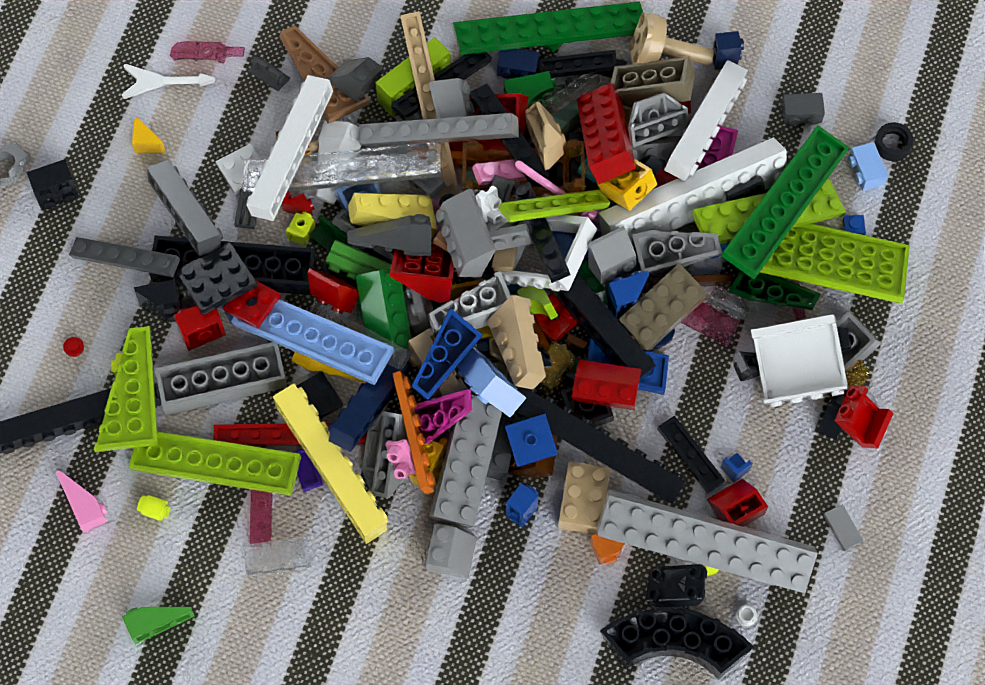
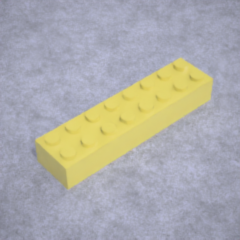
M295 383L274 395L273 399L277 410L365 544L386 532L387 515L382 508L377 509L375 497L370 490L366 492L362 477L359 473L354 474L353 464L347 455L342 456V448L328 441L330 435L328 426L324 421L320 423L319 413L313 404L308 405L307 395L302 387L297 388Z

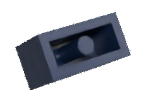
M739 31L715 33L712 48L714 50V70L722 69L727 60L738 65L739 60L742 59L741 50H744L743 38H740Z
M522 49L500 50L497 76L509 79L536 74L539 64V52Z

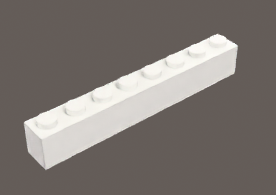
M729 60L726 61L669 158L664 171L683 181H686L689 175H694L699 166L696 162L701 163L706 154L703 150L708 151L713 141L710 138H715L720 129L718 124L722 126L727 117L725 112L729 114L734 105L731 101L736 102L741 92L738 90L739 88L743 90L748 80L745 78L748 72L747 69Z
M308 75L305 82L301 84L300 93L293 101V108L290 114L286 116L283 129L278 133V140L270 150V157L263 165L262 174L255 182L252 195L247 199V207L251 216L274 221L333 93L330 80Z

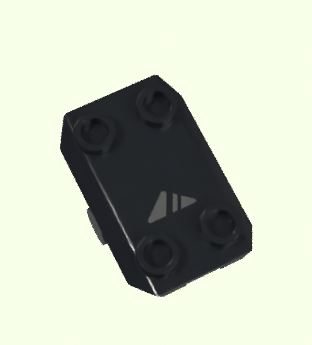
M701 564L660 566L649 570L646 602L655 608L675 607L676 609L683 610L689 609L690 606L699 605L705 598L706 567Z

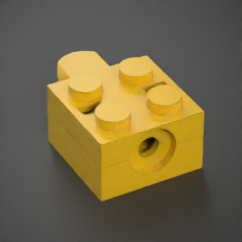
M634 159L636 169L598 184L599 189L607 198L628 211L657 185L652 169Z

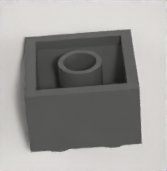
M369 57L347 60L326 79L330 80L331 85L358 102L376 86V81L380 79L384 67Z

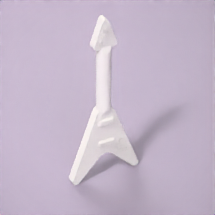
M124 64V69L137 81L122 94V98L127 99L168 84H199L202 87L214 83L215 78L202 73L199 76L164 77L160 74Z

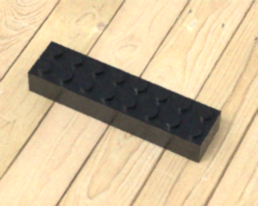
M154 236L152 251L177 255L180 258L177 269L200 258L187 238ZM221 241V247L229 243V241ZM230 242L255 281L279 293L312 295L310 294L308 270L309 268L316 270V249ZM176 271L173 277L149 273L152 282L158 283L175 279L176 284L183 285Z

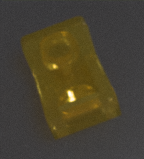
M862 360L857 361L855 365L856 372L846 374L848 388L850 386H863L867 377H869L868 368L866 365L864 366Z

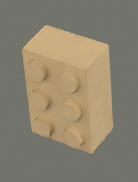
M569 461L558 529L593 535L597 534V526L606 499L611 468Z

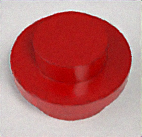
M78 337L68 338L63 344L64 352L71 357L79 356L84 350L83 341Z

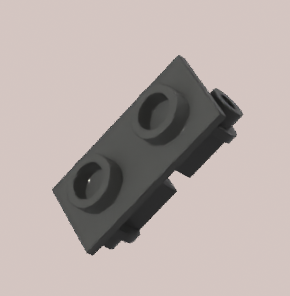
M255 56L251 60L253 66L248 71L276 91H279L289 81L290 77L263 58Z

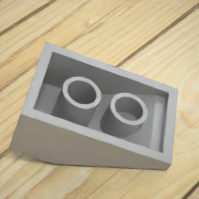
M850 311L836 323L837 329L848 328L851 349L842 351L846 373L866 359L882 344Z

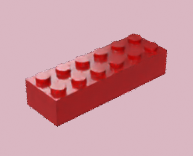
M613 83L603 85L592 92L584 93L576 98L588 165L598 184L636 169L622 100Z

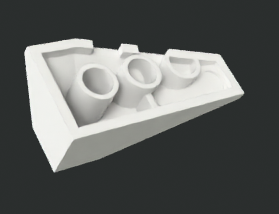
M325 120L318 136V173L316 174L315 197L334 205L336 201L334 192L343 186L362 145L359 144L358 126L343 121H333L328 124Z

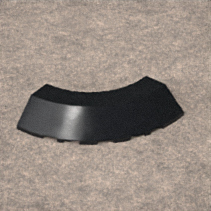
M659 607L645 611L640 610L631 615L623 616L600 630L612 654L626 670L636 663L649 658L674 656L688 659L701 665L719 680L754 648L743 635L734 628H730L720 622L721 620L690 609Z

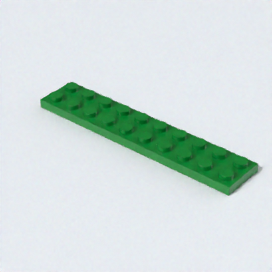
M640 1L459 21L453 22V31L460 55L632 36L639 23L643 9Z
M817 125L721 256L749 277L755 279L849 150V147Z

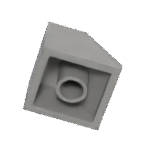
M455 78L429 82L437 119L474 116L475 108L469 97L470 87L465 80Z
M624 226L588 243V265L601 284L611 281L625 272H630L636 267V253Z
M434 524L426 562L427 571L469 579L477 538L456 527Z

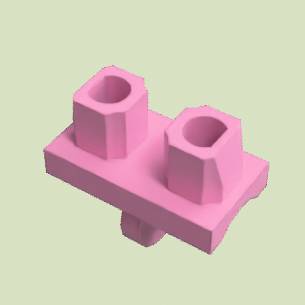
M407 440L387 441L385 444L388 451L386 456L394 465L395 470L393 473L395 477L403 479L407 478L409 474H416L410 445H408Z

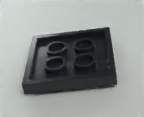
M230 242L176 270L178 277L202 315L258 287L255 279Z

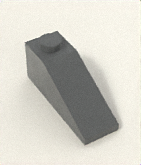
M500 419L486 477L501 481L508 474L512 448L505 426L514 424L513 421Z

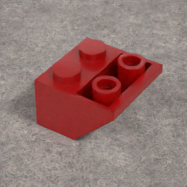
M744 479L735 482L707 499L721 521L742 527L765 515L768 508L758 490Z

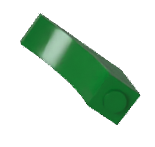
M549 71L504 80L503 90L504 94L521 93L528 96L529 109L534 103L542 102L549 98L556 89V82L554 78H551Z

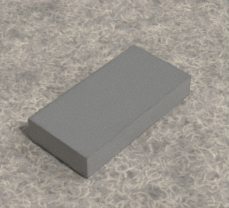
M843 504L824 513V518L844 552L863 543L864 540Z

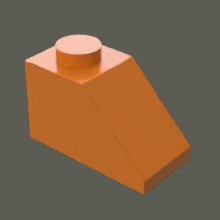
M597 534L592 535L590 538V544L599 565L604 563L610 565L616 562L625 543L597 536Z

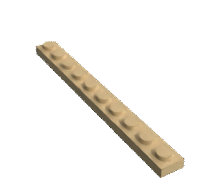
M420 11L400 15L423 120L437 119L429 82L435 81ZM449 143L429 144L434 172L447 185L439 192L440 199L445 194H459Z

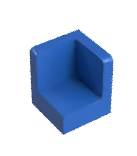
M736 453L729 459L727 457L723 459L721 469L735 483L750 471L753 463L750 460L745 462Z

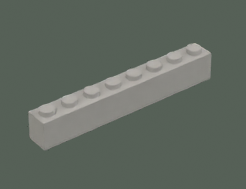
M512 113L359 124V144L367 148L519 137L518 117Z

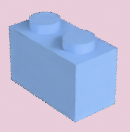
M872 142L853 147L848 156V163L851 168L853 167L857 184H860L862 191L885 185L888 174L875 143Z

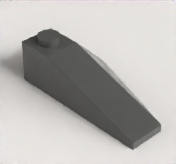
M423 214L409 215L349 230L346 234L348 244L374 248L377 245L389 252H392L393 249L404 250L405 255L431 256L430 217Z

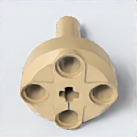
M643 12L629 45L632 64L659 61L661 54L675 58L689 56L691 62L706 66L711 64L714 56L713 49L666 37L667 21L665 17L654 13Z

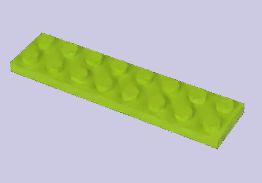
M830 179L825 181L792 228L845 215L846 210ZM767 193L693 209L691 214L701 233H717L720 244L732 241Z
M158 432V445L134 448L128 468L132 471L292 496L301 455L293 452Z

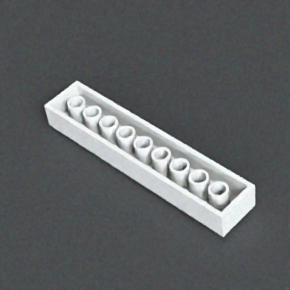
M773 137L697 170L693 176L689 175L686 181L678 178L652 189L630 211L619 204L599 212L601 235L604 236L624 226L634 248L635 244L632 235L649 230L671 232L694 222L691 214L693 209L727 202L725 192L758 176L764 179V187L767 190L773 186L787 167L786 149Z

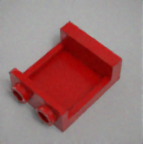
M850 386L834 421L862 448L878 449L894 413L890 409H879L866 396L868 389L865 386Z

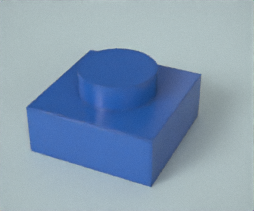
M864 215L844 216V231L865 235Z

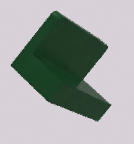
M322 215L319 217V225L309 234V239L328 254L335 240L352 247V244L347 242L346 233Z

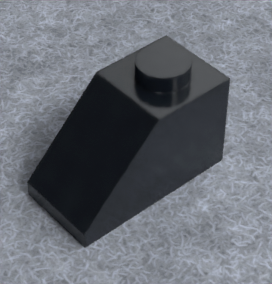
M844 392L843 395L832 396L817 430L818 433L834 440L837 439L841 427L834 420L847 392Z

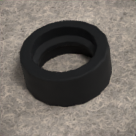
M892 122L881 126L874 143L881 158L895 162L907 157L913 146L914 138L908 127L901 123ZM886 134H896L905 141V147L901 150H891L884 145L882 139Z

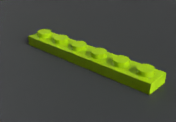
M601 190L503 202L499 206V211L508 222L607 209L610 201Z

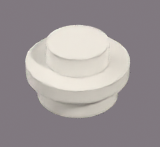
M742 605L737 609L735 617L740 625L749 627L756 622L757 612L750 605Z

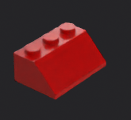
M579 359L572 400L635 411L641 369Z

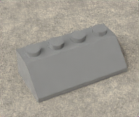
M467 189L442 203L440 209L436 212V221L442 229L441 233L447 242V250L451 255L458 277H481L496 249L472 189Z

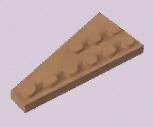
M295 25L281 31L279 37L304 82L308 75L326 79L339 68ZM331 85L333 93L323 116L329 124L369 105L371 98L366 94L356 102Z

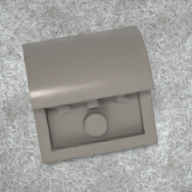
M405 287L406 290L403 293L406 310L409 313V327L413 328L415 335L431 328L429 313L433 311V307L429 299L409 287Z

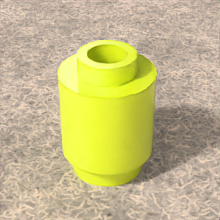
M142 495L137 505V511L141 512V515L158 521L166 519L171 509L168 506V501L151 495Z

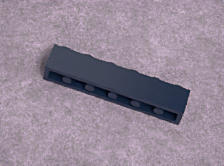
M392 355L375 385L368 382L365 384L361 383L356 396H351L347 407L341 409L338 419L331 422L328 428V432H330L328 441L351 452L397 390L392 373L401 371L407 377L410 363Z

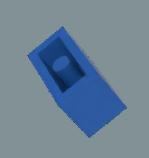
M521 483L506 502V517L523 528L538 508L539 495L533 487L525 486Z

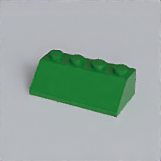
M390 269L355 275L365 335L392 346L394 352L409 349V340L412 338L402 283L389 276Z

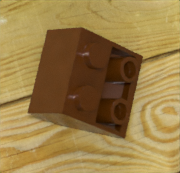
M552 434L555 446L557 447L558 437ZM512 451L508 474L531 478L553 476L555 456L517 467Z

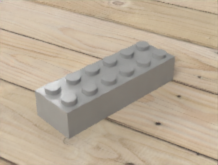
M274 342L155 368L162 407L166 415L287 388L279 347Z
M471 395L472 411L451 426L429 518L466 528H471L475 525L502 411L489 402L485 404L474 395Z

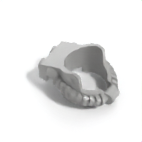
M11 142L0 149V162H3L4 159L15 162L14 166L8 171L9 176L0 178L1 187H7V185L10 186L16 182L22 174L25 164L31 161L30 154L26 150L23 151L17 143Z

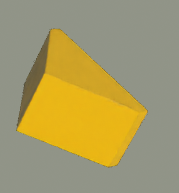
M136 117L134 119L132 137L134 152L164 153L163 141Z

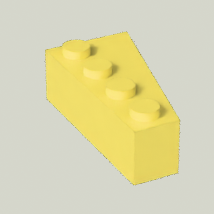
M354 193L348 204L349 217L352 224L369 226L409 215L423 214L430 217L431 239L437 231L432 200L428 195Z

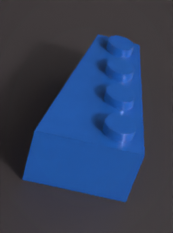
M451 308L412 385V388L427 401L483 336Z

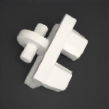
M494 185L487 192L482 190L475 195L485 223L490 221L496 225L504 219L503 214L499 211V206L502 202Z

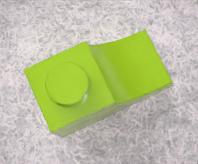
M527 285V287L517 290L520 297L530 299L531 306L529 310L531 314H544L551 320L558 316L544 289Z

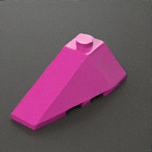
M470 389L416 404L417 407L414 408L415 413L418 414L421 421L419 430L423 434L426 444H429L472 411Z

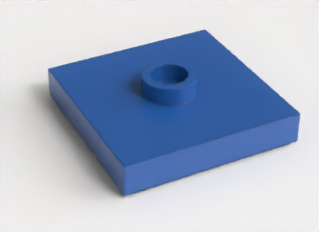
M546 414L505 426L517 467L558 455Z

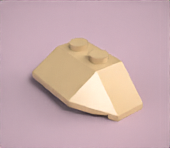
M536 102L529 109L525 110L526 127L544 169L547 170L564 154L563 146H566L564 134H561L559 123H555L553 116L540 102Z

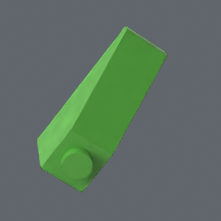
M191 607L132 608L126 612V615L122 616L135 645L195 617Z

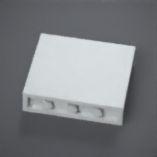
M834 314L751 330L764 393V404H770V407L782 406L783 401L790 400L791 404L803 402L802 398L811 396V400L824 398L823 394L832 393V396L843 395L844 390L849 389Z

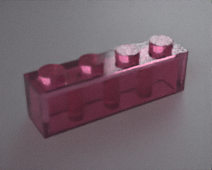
M702 302L680 323L729 346L740 321Z

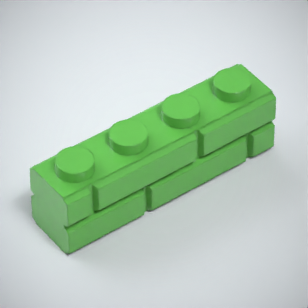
M337 240L334 241L325 261L326 265L329 266V270L335 273L345 272L347 273L346 277L356 281L355 275L391 269L390 263Z

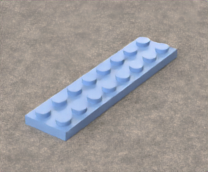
M250 299L247 305L253 306L256 304L257 299ZM280 299L259 329L236 317H233L231 321L236 327L373 385L376 384L394 352V348L390 345Z

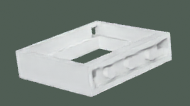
M571 215L545 217L547 222H551L552 231L577 233L565 258L571 275L551 283L549 276L545 274L514 271L526 245L517 248L514 269L500 271L507 285L518 284L522 287H527L528 285L538 289L549 288L554 291H569L588 250V243L592 241L597 228L588 217Z

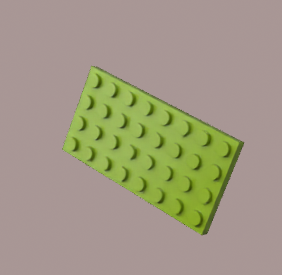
M807 224L791 228L760 272L902 304L905 296L910 245L820 225Z

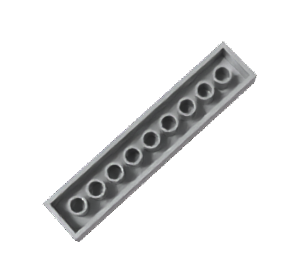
M609 489L597 526V536L801 593H806L818 554L815 547Z

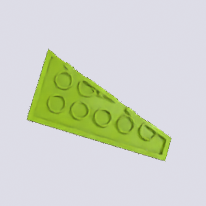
M150 326L128 329L121 361L116 370V378L112 384L104 419L100 425L98 440L94 446L95 452L158 445Z

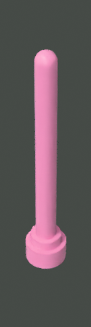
M518 160L515 162L517 169L553 194H567L522 161ZM598 210L580 212V215L588 217L592 221L596 217Z

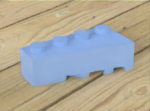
M474 347L457 366L459 369L457 373L464 378L470 389L477 394L476 397L485 404L491 403L509 417L513 415L526 399L507 380V377L484 354Z

